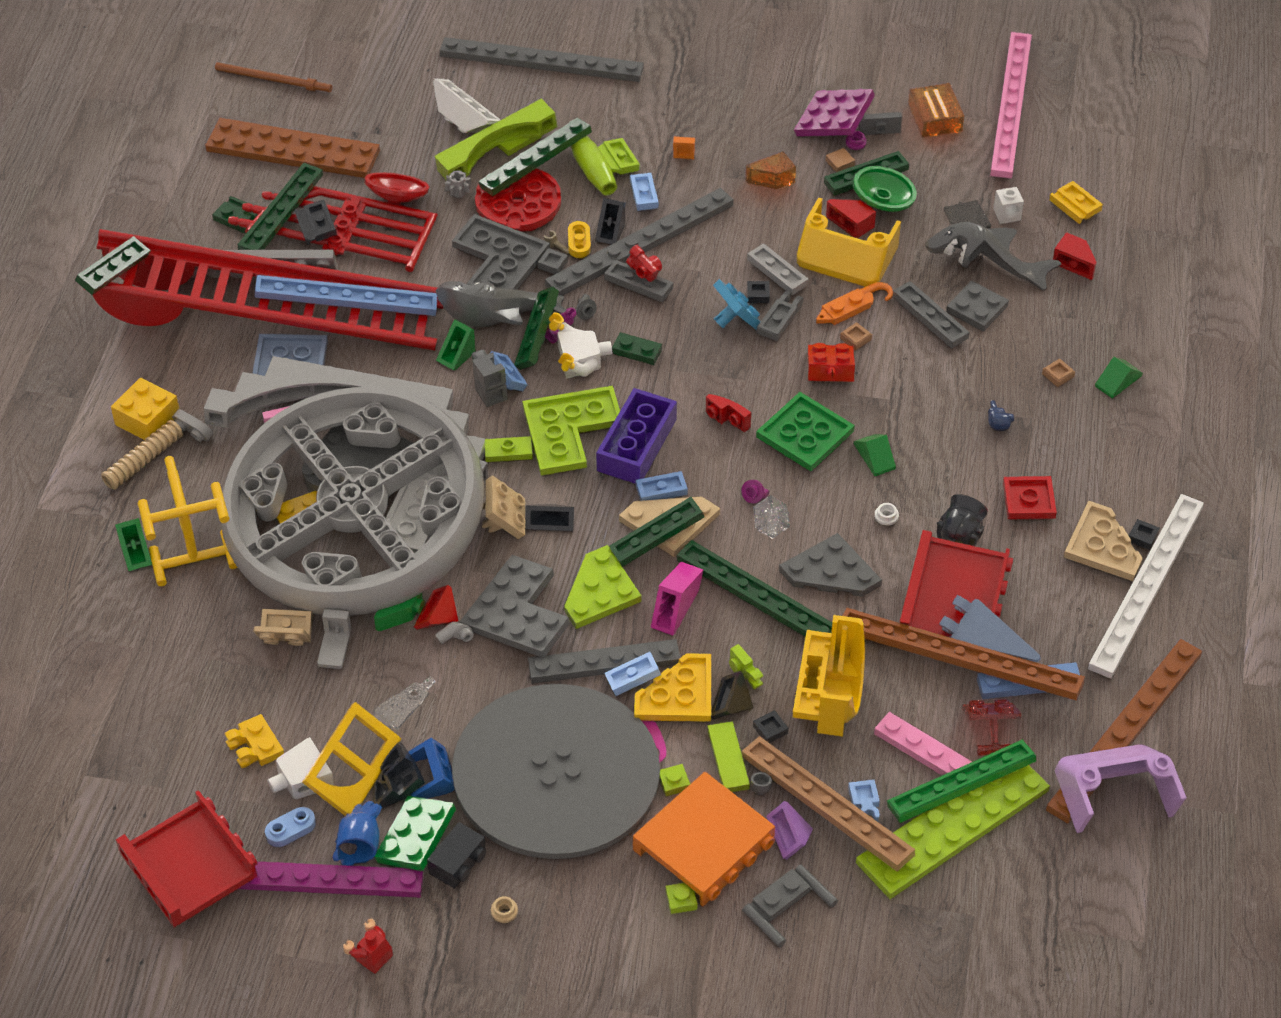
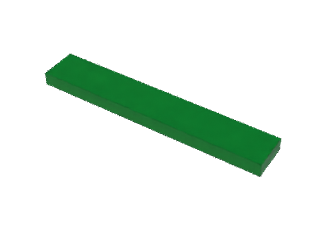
M1022 739L887 800V807L896 819L902 823L1036 762V754Z

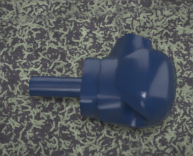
M992 400L990 402L991 408L988 411L989 426L995 431H1006L1010 428L1011 423L1014 422V414L1006 413L1004 408L997 407L996 402Z

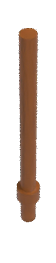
M220 62L215 64V70L304 87L306 90L313 92L319 90L331 93L332 84L318 82L317 79L308 78L306 80Z

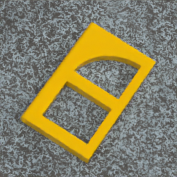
M354 702L302 783L346 816L352 813L357 804H362L382 772V769H380L381 764L391 749L401 741V738L358 703ZM354 717L385 741L370 765L339 742ZM331 753H333L363 777L354 785L339 787L327 784L316 776Z

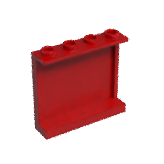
M922 530L900 623L951 638L952 635L943 631L939 623L944 616L952 619L957 624L960 623L965 614L957 611L952 604L957 595L970 603L978 599L1000 618L1003 604L999 603L1000 595L1005 596L1008 581H1005L1004 577L1006 572H1011L1014 559L1009 557L1010 549L1006 548L1005 553L935 538L932 537L931 531Z
M199 790L195 792L196 803L131 841L125 834L115 839L120 855L173 927L178 926L257 877L255 866L258 863L251 851L246 852L243 849L244 845L239 835L230 832V826L225 817L216 814V808L209 797L204 798Z

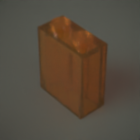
M950 83L909 90L908 106L922 138L963 131L964 113Z

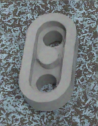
M178 409L172 416L173 420L181 427L182 432L185 430L190 432L191 436L199 442L202 440L208 442L214 434L205 423L181 409Z

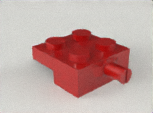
M815 343L808 345V381L854 382L855 360L853 346L845 343L836 345Z

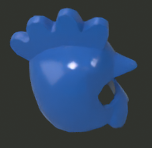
M372 801L366 802L363 806L357 804L352 813L347 814L340 820L335 840L336 850L333 853V860L335 862L340 860L341 865L353 866L354 864L364 863L374 858L378 850L380 838L376 820L382 809L379 804H374ZM342 843H351L357 846V850L354 854L350 855L344 853L339 846Z

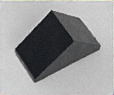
M603 198L595 241L613 244L619 241L626 225L625 202Z

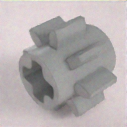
M454 171L450 176H446L447 181L444 182L445 191H450V196L461 198L466 193H470L471 178H466L465 172Z

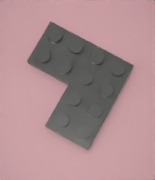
M474 214L452 240V247L485 260L467 282L468 285H473L483 280L492 283L496 288L518 290L538 265V261L546 250L550 249V243Z
M511 555L460 620V623L470 626L473 633L545 658L569 626L570 621L567 616L533 605V602L553 578V569Z

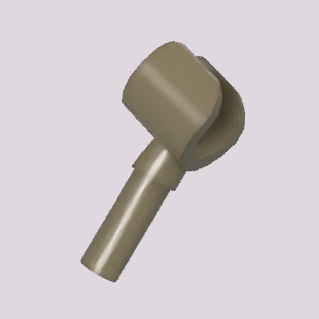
M549 231L550 237L544 235V241L550 243V248H559L569 255L568 248L558 241L555 231Z

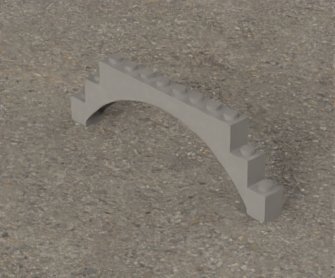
M275 356L272 357L265 376L242 372L235 392L212 388L204 406L205 424L228 428L230 423L247 414L279 403L303 400L337 389L376 387L401 391L430 402L452 418L466 435L469 430V414L451 411L453 389ZM467 435L479 460L483 461L485 439Z

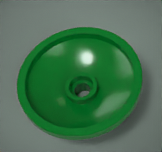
M882 166L865 167L856 173L853 180V187L858 197L867 205L881 211L898 212L906 210L914 204L917 197L916 188L911 180L891 168Z

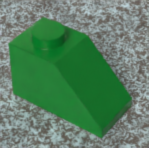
M422 593L403 603L378 610L374 616L375 629L383 631L412 621L417 613L421 614L424 608L425 600L422 598Z

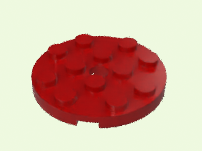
M536 168L494 196L481 189L478 184L475 206L481 217L520 232L534 231L536 228L550 222L557 215L561 206V190L557 181L551 175Z

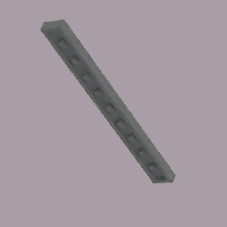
M444 37L439 50L440 57L640 82L644 70V62Z
M719 188L545 279V286L547 288L553 286L559 290L558 295H565L603 275L614 260L626 263L630 256L629 251L633 246L639 245L647 252L732 207L734 199L722 188Z

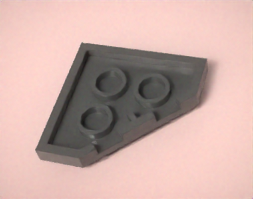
M838 533L779 565L780 573L793 587L813 586L818 587L819 591L838 593V590L852 592L853 596L862 597L882 584V579Z

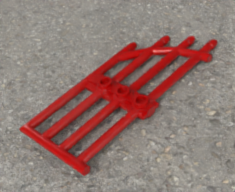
M314 186L298 206L304 208L303 206L314 203L307 199L319 196L344 201L342 208L326 205L329 213L337 216L334 222L337 235L318 242L314 240L310 243L323 245L322 250H333L336 256L339 254L343 255L345 251L406 264L405 270L407 272H413L438 216L437 213ZM263 191L262 198L271 201L278 194ZM243 203L242 210L258 214L254 220L230 216L228 223L247 228L245 230V233H247L267 207ZM367 206L424 219L426 222L424 226H418L363 212ZM294 213L287 220L299 224ZM361 221L419 234L417 241L356 227L358 222ZM282 227L276 234L305 241L301 231ZM352 236L413 249L410 256L349 243Z

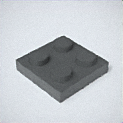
M971 280L947 305L946 312L984 332L1008 307L1009 300Z

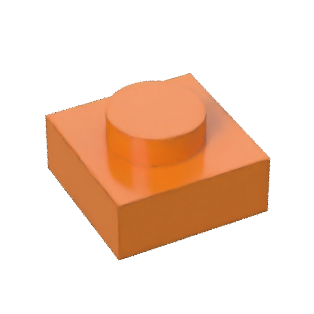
M674 136L673 158L694 159L695 138Z

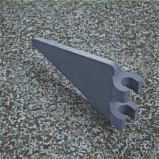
M957 595L952 604L957 611L965 614L960 623L957 624L946 616L939 623L942 626V630L951 634L953 639L1026 660L1038 662L1041 659L1040 655L978 599L970 603Z

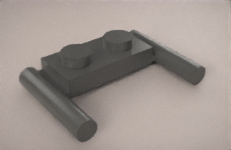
M800 864L795 870L791 869L752 899V903L746 904L742 911L778 947H782L786 939L769 922L807 895L811 890L830 908L838 903V899Z

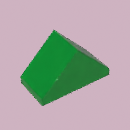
M454 320L436 361L456 371L472 356V353L476 352L474 329L458 320Z
M1113 356L1095 383V387L1113 399L1143 375V372L1126 360Z
M873 434L854 441V446L874 477L896 469L887 435Z
M139 518L115 524L128 571L152 565Z

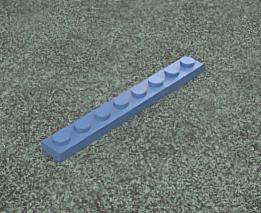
M257 275L255 298L436 316V293Z

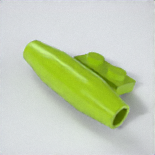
M585 136L570 146L575 160L587 179L603 195H611L617 189L612 172L619 173L620 175L639 171L640 164L623 138L604 141L603 144L597 147L588 136Z

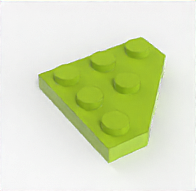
M608 545L585 555L566 601L565 613L575 629L642 602L641 594Z

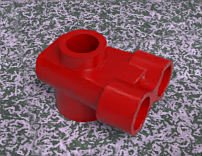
M635 245L629 251L630 256L626 260V264L633 270H636L638 277L652 282L656 279L658 272L662 270V263L655 255L647 257L644 254L645 251L639 245Z

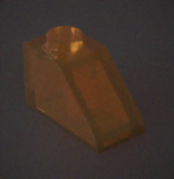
M784 151L746 165V182L748 184L779 189L795 183L796 166Z

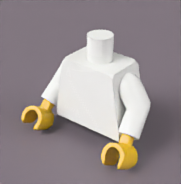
M556 312L549 318V328L552 331L559 329L558 349L560 358L558 362L562 364L561 368L565 372L566 379L579 375L582 377L588 376L593 371L601 368V356L612 355L611 342L598 343L595 332L571 327Z

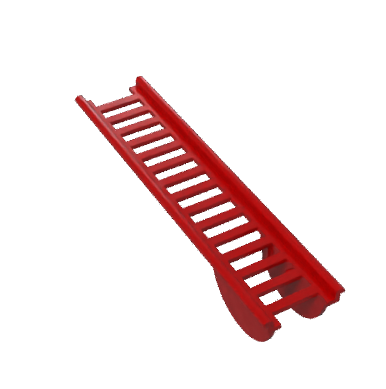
M99 230L97 249L102 250L103 257L133 236L151 250L148 257L119 276L124 280L123 284L110 282L93 294V298L104 311L123 322L138 326H159L176 319L183 311V308L186 307L435 350L437 338L424 336L428 315L419 314L414 335L402 333L406 313L396 312L393 331L379 329L383 315L382 310H374L371 326L368 327L357 325L361 308L351 307L348 323L335 321L338 306L333 305L328 306L326 319L313 317L315 308L313 303H306L303 315L290 313L293 301L283 300L281 311L268 309L270 299L260 298L258 307L246 306L245 304L252 277H257V275L436 293L437 287L110 230ZM195 266H197L198 271L191 296L178 294L179 287L192 277ZM208 268L221 271L213 300L200 298ZM231 272L243 274L236 304L223 302ZM437 297V308L443 309V305Z

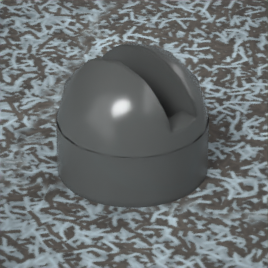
M764 772L753 774L750 783L752 791L757 795H764L769 792L772 783L771 776Z

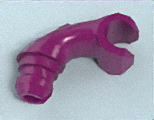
M570 307L560 315L563 317L564 322L571 326L577 314L576 310ZM548 326L544 337L551 343H556L558 341L559 329L552 331Z

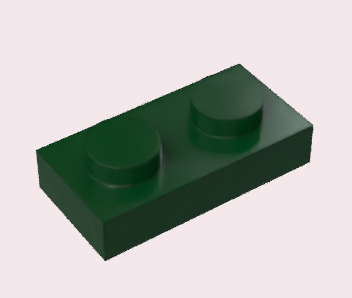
M622 332L619 333L612 346V354L650 365H655L662 351L661 343Z

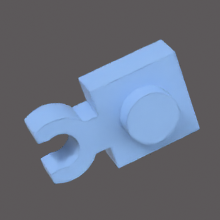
M875 780L850 782L848 790L851 803L867 815L873 816L874 820L879 822V810L876 807H879L880 800Z

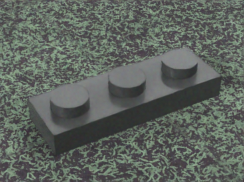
M614 260L604 273V280L662 303L673 290V282L658 276L655 280L649 282L645 278L638 277L636 270L618 260Z

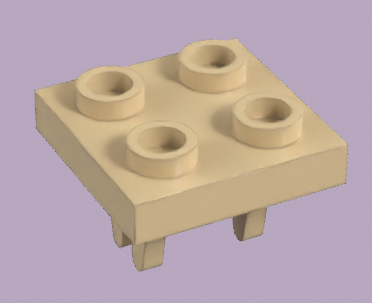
M494 476L486 479V501L483 503V510H486L485 517L487 519L482 522V528L489 527L490 533L503 528L517 539L525 536V498Z

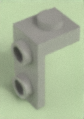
M324 609L322 618L325 633L317 664L318 667L342 669L351 634L349 611Z

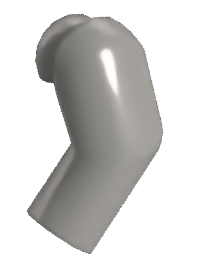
M452 622L436 633L435 636L441 644H444L452 637L469 642L473 638L472 628L466 624Z

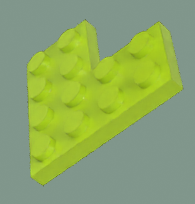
M613 386L522 401L540 475L587 468V461L579 433L610 428L620 412Z

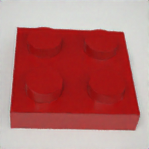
M1051 476L1003 477L1008 519H1056L1057 511Z

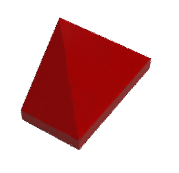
M449 585L433 590L413 626L416 630L458 622L453 592Z

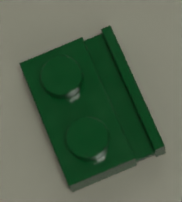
M230 196L229 200L224 202L212 214L214 221L246 234L245 230L247 228L228 223L229 217L235 216L239 217V219L254 220L258 214L242 210L243 203L247 202Z

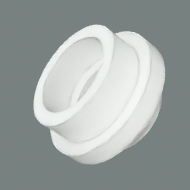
M883 503L875 511V519L882 525L889 526L898 521L899 512L891 503Z

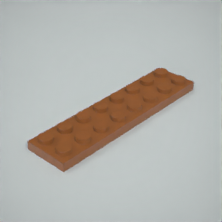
M219 118L205 145L206 152L300 167L303 163H307L323 169L325 172L365 178L366 175L370 174L380 152V144Z

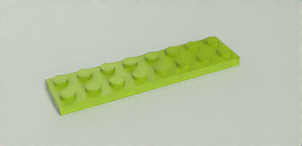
M1025 766L930 809L893 832V834L915 849V856L898 872L868 850L856 857V864L889 899H892L1049 792L1050 785L1031 766Z

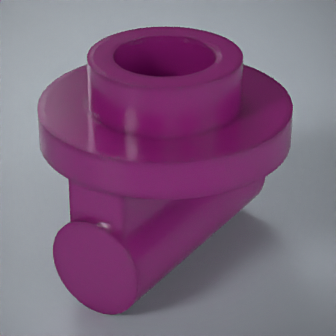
M754 479L746 481L741 488L742 497L748 503H757L762 498L766 499L770 492L758 480Z

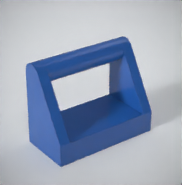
M429 738L408 751L415 762L428 759L434 778L433 781L410 794L411 796L429 799L454 791L451 764L446 748L433 738Z

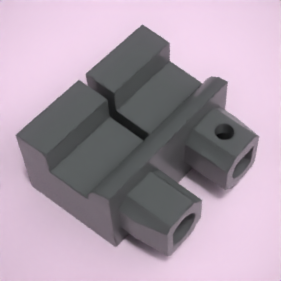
M483 349L472 353L475 390L486 407L508 400L505 368L501 363L495 365L494 353L487 354Z

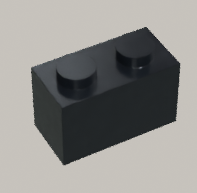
M458 822L427 859L429 874L455 889L460 882H464L468 878L472 867L476 863H480L485 857V837Z

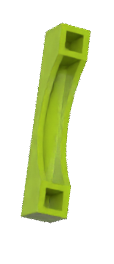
M541 98L435 155L437 171L445 180L446 176H450L454 171L465 172L467 177L476 162L485 153L500 145V143L519 138L541 137L556 129L555 112Z

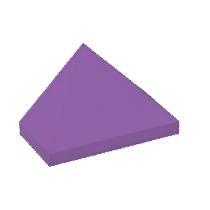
M784 801L766 816L768 821L775 825V839L783 859L787 860L805 846L813 828L788 802Z

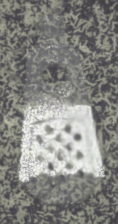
M429 676L421 684H411L396 696L393 695L374 709V717L389 729L398 730L429 695L428 689L436 683L435 680ZM418 692L417 695H411L410 693Z

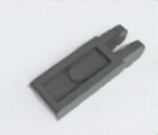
M785 291L780 299L775 301L758 325L757 334L777 341L801 308L804 300L803 297L798 295L793 303L790 304L788 302L791 298V292Z

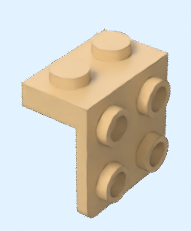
M262 609L261 626H254L253 632L259 639L264 640L265 644L277 645L279 641H288L289 645L303 646L304 642H311L313 613L312 611Z

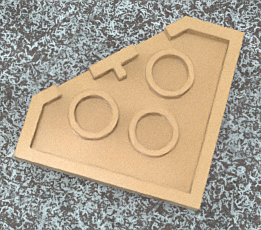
M692 497L705 517L661 543L658 547L675 557L691 540L698 536L720 515L719 507L703 497ZM687 498L634 501L619 515V522L634 531Z
M1088 501L1065 550L1064 558L1134 581L1142 562L1140 553L1135 551L1127 532L1116 521V515L1112 508Z

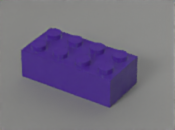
M633 388L596 452L597 471L635 484L636 480L643 479L677 420V401Z

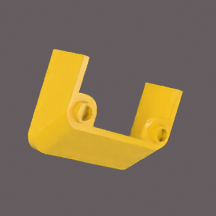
M818 197L804 225L797 251V264L802 268L864 287L880 282L898 249L901 222L896 221L890 234L875 232L868 237L867 241L827 230L828 220L822 215L823 199Z

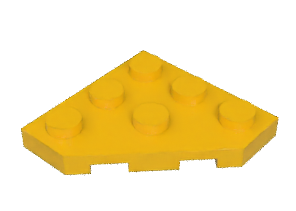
M685 654L671 669L667 668L660 676L654 678L653 683L647 688H642L636 692L634 718H639L641 721L711 722V654Z

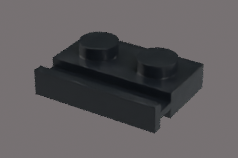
M324 199L303 206L304 209H294L307 245L311 241L316 240L318 242L337 235Z

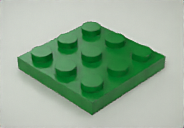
M799 392L756 431V438L811 472L854 432L855 425L802 392Z

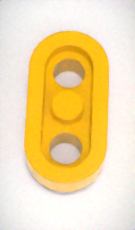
M582 221L573 222L568 226L569 254L575 258L587 257L590 254L591 246L590 227Z

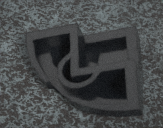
M398 742L391 749L380 766L382 772L379 781L381 783L378 781L374 782L373 803L379 804L382 808L388 807L406 798L425 783L418 766L401 742Z

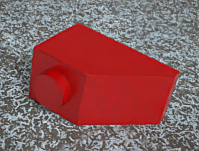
M830 199L827 201L826 217L852 237L858 239L875 227L876 211L861 200Z
M1066 232L1054 249L1053 260L1061 262L1059 267L1092 280L1097 262L1087 241Z

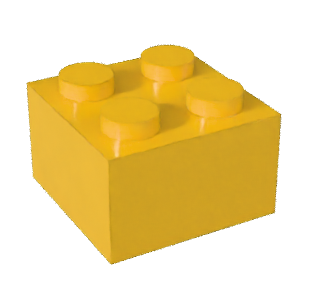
M141 377L111 406L115 425L143 440L150 437L152 433H156V430L161 429V426L166 424L167 421H174L172 416L179 409L176 395Z

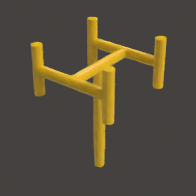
M167 456L164 461L176 508L150 514L146 499L139 500L137 504L147 540H154L156 538L153 523L179 518L188 554L161 560L158 547H149L157 585L165 586L167 584L164 569L226 555L230 569L238 568L227 550L222 530L220 531L223 542L222 546L197 551L190 520V514L217 509L220 522L226 523L229 521L230 518L220 483L214 482L210 486L214 499L187 505L174 457Z

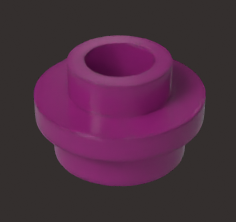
M855 131L853 135H848L845 141L846 146L852 150L863 149L867 143L865 135L860 131Z

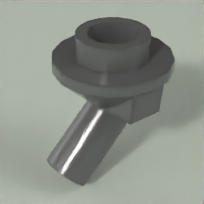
M587 294L582 295L578 299L576 307L577 316L583 320L593 317L597 309L595 301L590 299V296Z

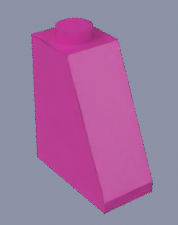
M680 562L662 581L658 588L651 628L672 636L676 633L699 592L703 569Z

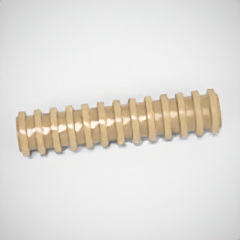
M167 421L166 424L161 426V429H157L156 433H152L150 437L142 441L140 446L137 445L134 450L129 451V454H125L123 458L119 459L118 463H114L112 467L101 474L103 482L109 488L117 489L118 485H122L124 481L129 479V476L132 477L135 472L140 471V468L145 467V464L150 463L151 459H155L156 455H160L162 451L170 447L172 442L174 443L178 438H181L183 436L181 427L175 421Z

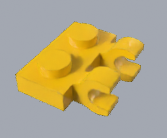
M262 714L239 723V730L231 729L224 733L227 738L226 744L230 750H234L245 743L249 746V748L243 747L236 751L238 756L237 762L241 768L248 767L256 761L263 766L284 754V749Z

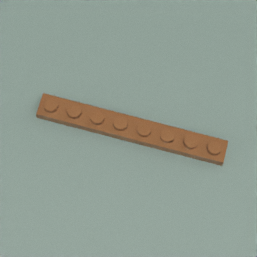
M760 736L742 750L743 759L761 772L770 775L773 781L897 872L915 856V849Z

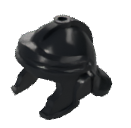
M963 494L953 495L950 507L941 516L939 522H937V538L975 546L978 538L981 537L984 531L983 519L988 514L987 507L970 496Z

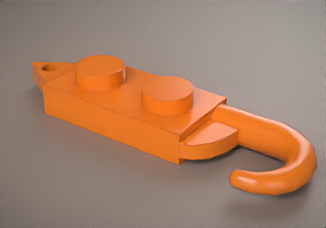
M875 282L860 290L857 288L822 305V310L816 318V323H832L836 325L871 308L874 301L872 293L878 290H885L888 293L885 301H889L893 297V289L884 282Z

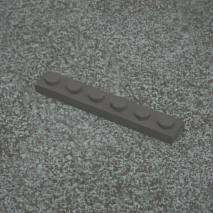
M677 639L546 655L545 658L539 656L528 658L531 683L604 675L606 672L648 652H651L658 668L675 666L680 659Z

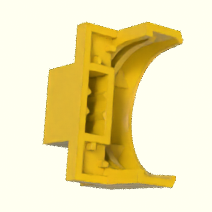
M833 615L832 633L811 630L806 632L792 718L818 721L817 733L843 737L845 723H848L858 714L862 697L865 666V637L862 619Z

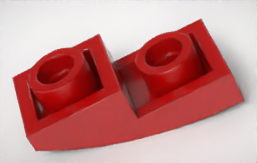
M708 394L706 396V413L710 418L715 419L720 424L729 420L733 426L738 427L743 432L751 428V412L745 407L717 395Z

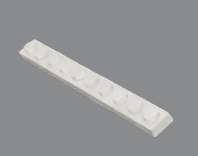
M1183 494L1180 495L1093 655L1088 670L1112 679L1196 522L1204 502Z

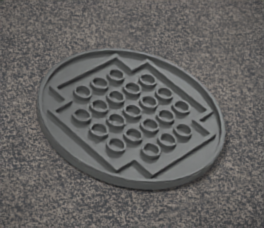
M544 684L531 686L508 693L491 702L478 712L463 730L457 742L452 763L454 791L458 803L469 821L483 835L498 845L513 852L537 858L566 859L596 853L619 842L629 835L646 817L653 805L659 786V756L655 742L644 723L639 718H634V713L616 699L599 691L575 685Z

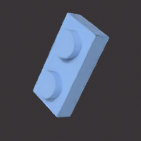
M652 174L630 175V183L637 211L658 208V198Z
M648 652L606 672L605 675L615 696L660 676L661 673L651 652Z

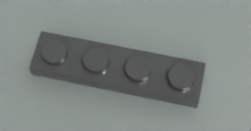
M911 281L893 290V298L949 347L953 348L969 339V331Z

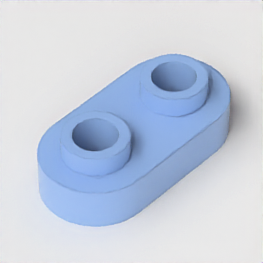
M299 807L268 823L265 828L267 842L274 847H283L310 833L316 825L313 811L306 807Z

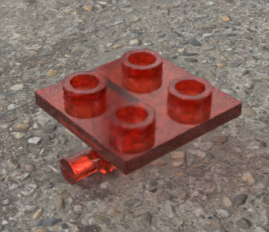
M996 699L994 703L985 704L983 700H971L969 704H962V710L969 720L990 719L992 745H977V756L989 755L1011 745L998 744V719L1021 718V712L1013 703H1010V700Z

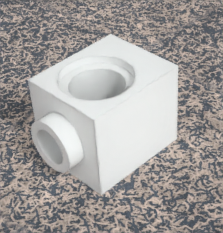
M1017 187L996 190L994 212L1000 224L1021 220L1024 201Z

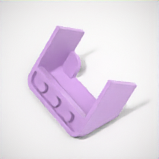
M1133 745L1063 757L1057 764L1055 773L1076 832H1082L1094 814L1086 792L1095 790L1101 783V779L1149 772L1153 776L1168 817H1173L1185 801L1186 795L1172 760L1167 755L1145 745Z

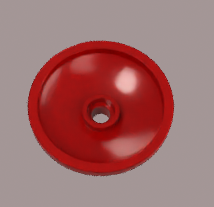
M387 172L371 173L365 176L364 183L378 197L388 200V203L400 205L401 202L414 201L429 192V185L426 182L412 176Z

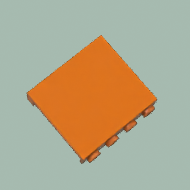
M703 772L633 835V851L640 856L645 852L651 855L700 895V905L704 906L710 900L714 901L721 893L722 888L728 883L732 884L745 867L752 866L757 856L763 850L767 851L772 847L775 842V825L708 773Z

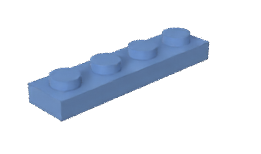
M1076 662L1048 665L1080 675ZM978 673L977 675L982 699L1045 693L1042 690L984 673Z

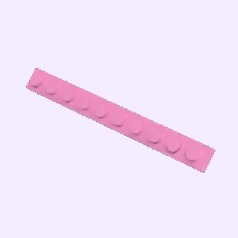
M1011 32L990 176L1012 179L1032 34Z

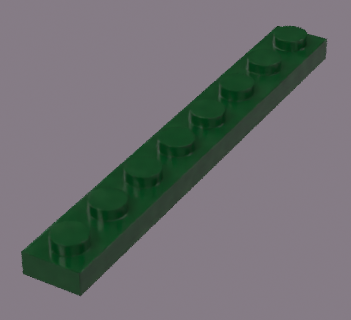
M691 540L677 554L678 562L703 569V577L806 637L807 630L832 633L831 621L695 541Z

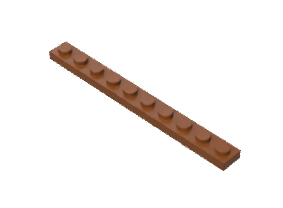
M846 608L842 615L862 619L865 639L1076 701L1084 686L1085 676L850 608Z
M1180 639L1090 752L1130 746L1199 660L1202 650ZM1060 788L1047 804L1046 811L1069 824L1072 818ZM1095 790L1086 792L1088 798Z

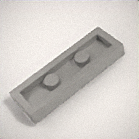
M765 244L747 253V260L785 291L791 292V295L808 286L809 279Z

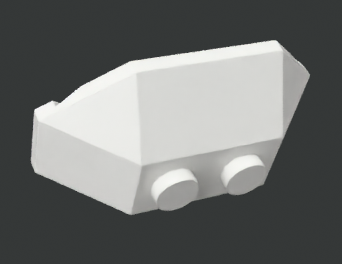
M434 79L433 84L438 111L445 116L448 122L457 125L459 131L465 134H470V132L478 133L500 121L498 117L450 80Z

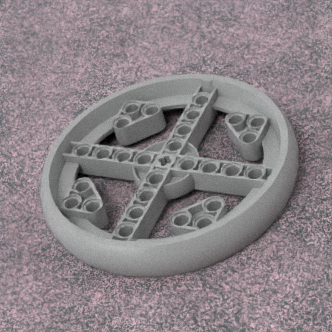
M352 387L324 392L306 398L279 412L265 422L243 445L228 471L222 493L230 518L228 522L221 523L223 538L230 556L245 578L261 592L285 606L299 611H312L316 615H323L324 609L349 611V616L377 612L378 610L403 603L429 589L443 578L463 556L474 537L483 510L484 479L481 464L472 443L459 425L441 409L417 396L376 387ZM343 425L347 440L351 445L378 448H393L397 446L400 442L398 428L413 433L421 439L374 468L368 469L361 466L343 467L316 433ZM293 447L321 481L317 491V501L260 536L256 515L262 521H272L279 515L288 483L282 466L276 462ZM443 463L447 471L449 483L442 477H434L427 482L419 509V519L423 532L431 537L414 553L383 516L387 508L388 496ZM335 529L346 533L361 531L391 568L362 577L355 557L321 552H311L304 556L302 565L305 574L288 567L281 561Z

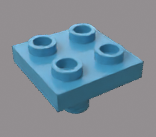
M719 279L713 286L724 298L728 306L715 316L714 320L722 328H725L738 315L757 330L761 322L758 319L760 316L759 312L752 305L749 306L747 303L749 300L741 291L738 292L731 283L726 285Z

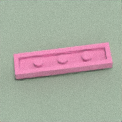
M888 712L875 727L874 734L940 775L947 774L972 762L891 712Z

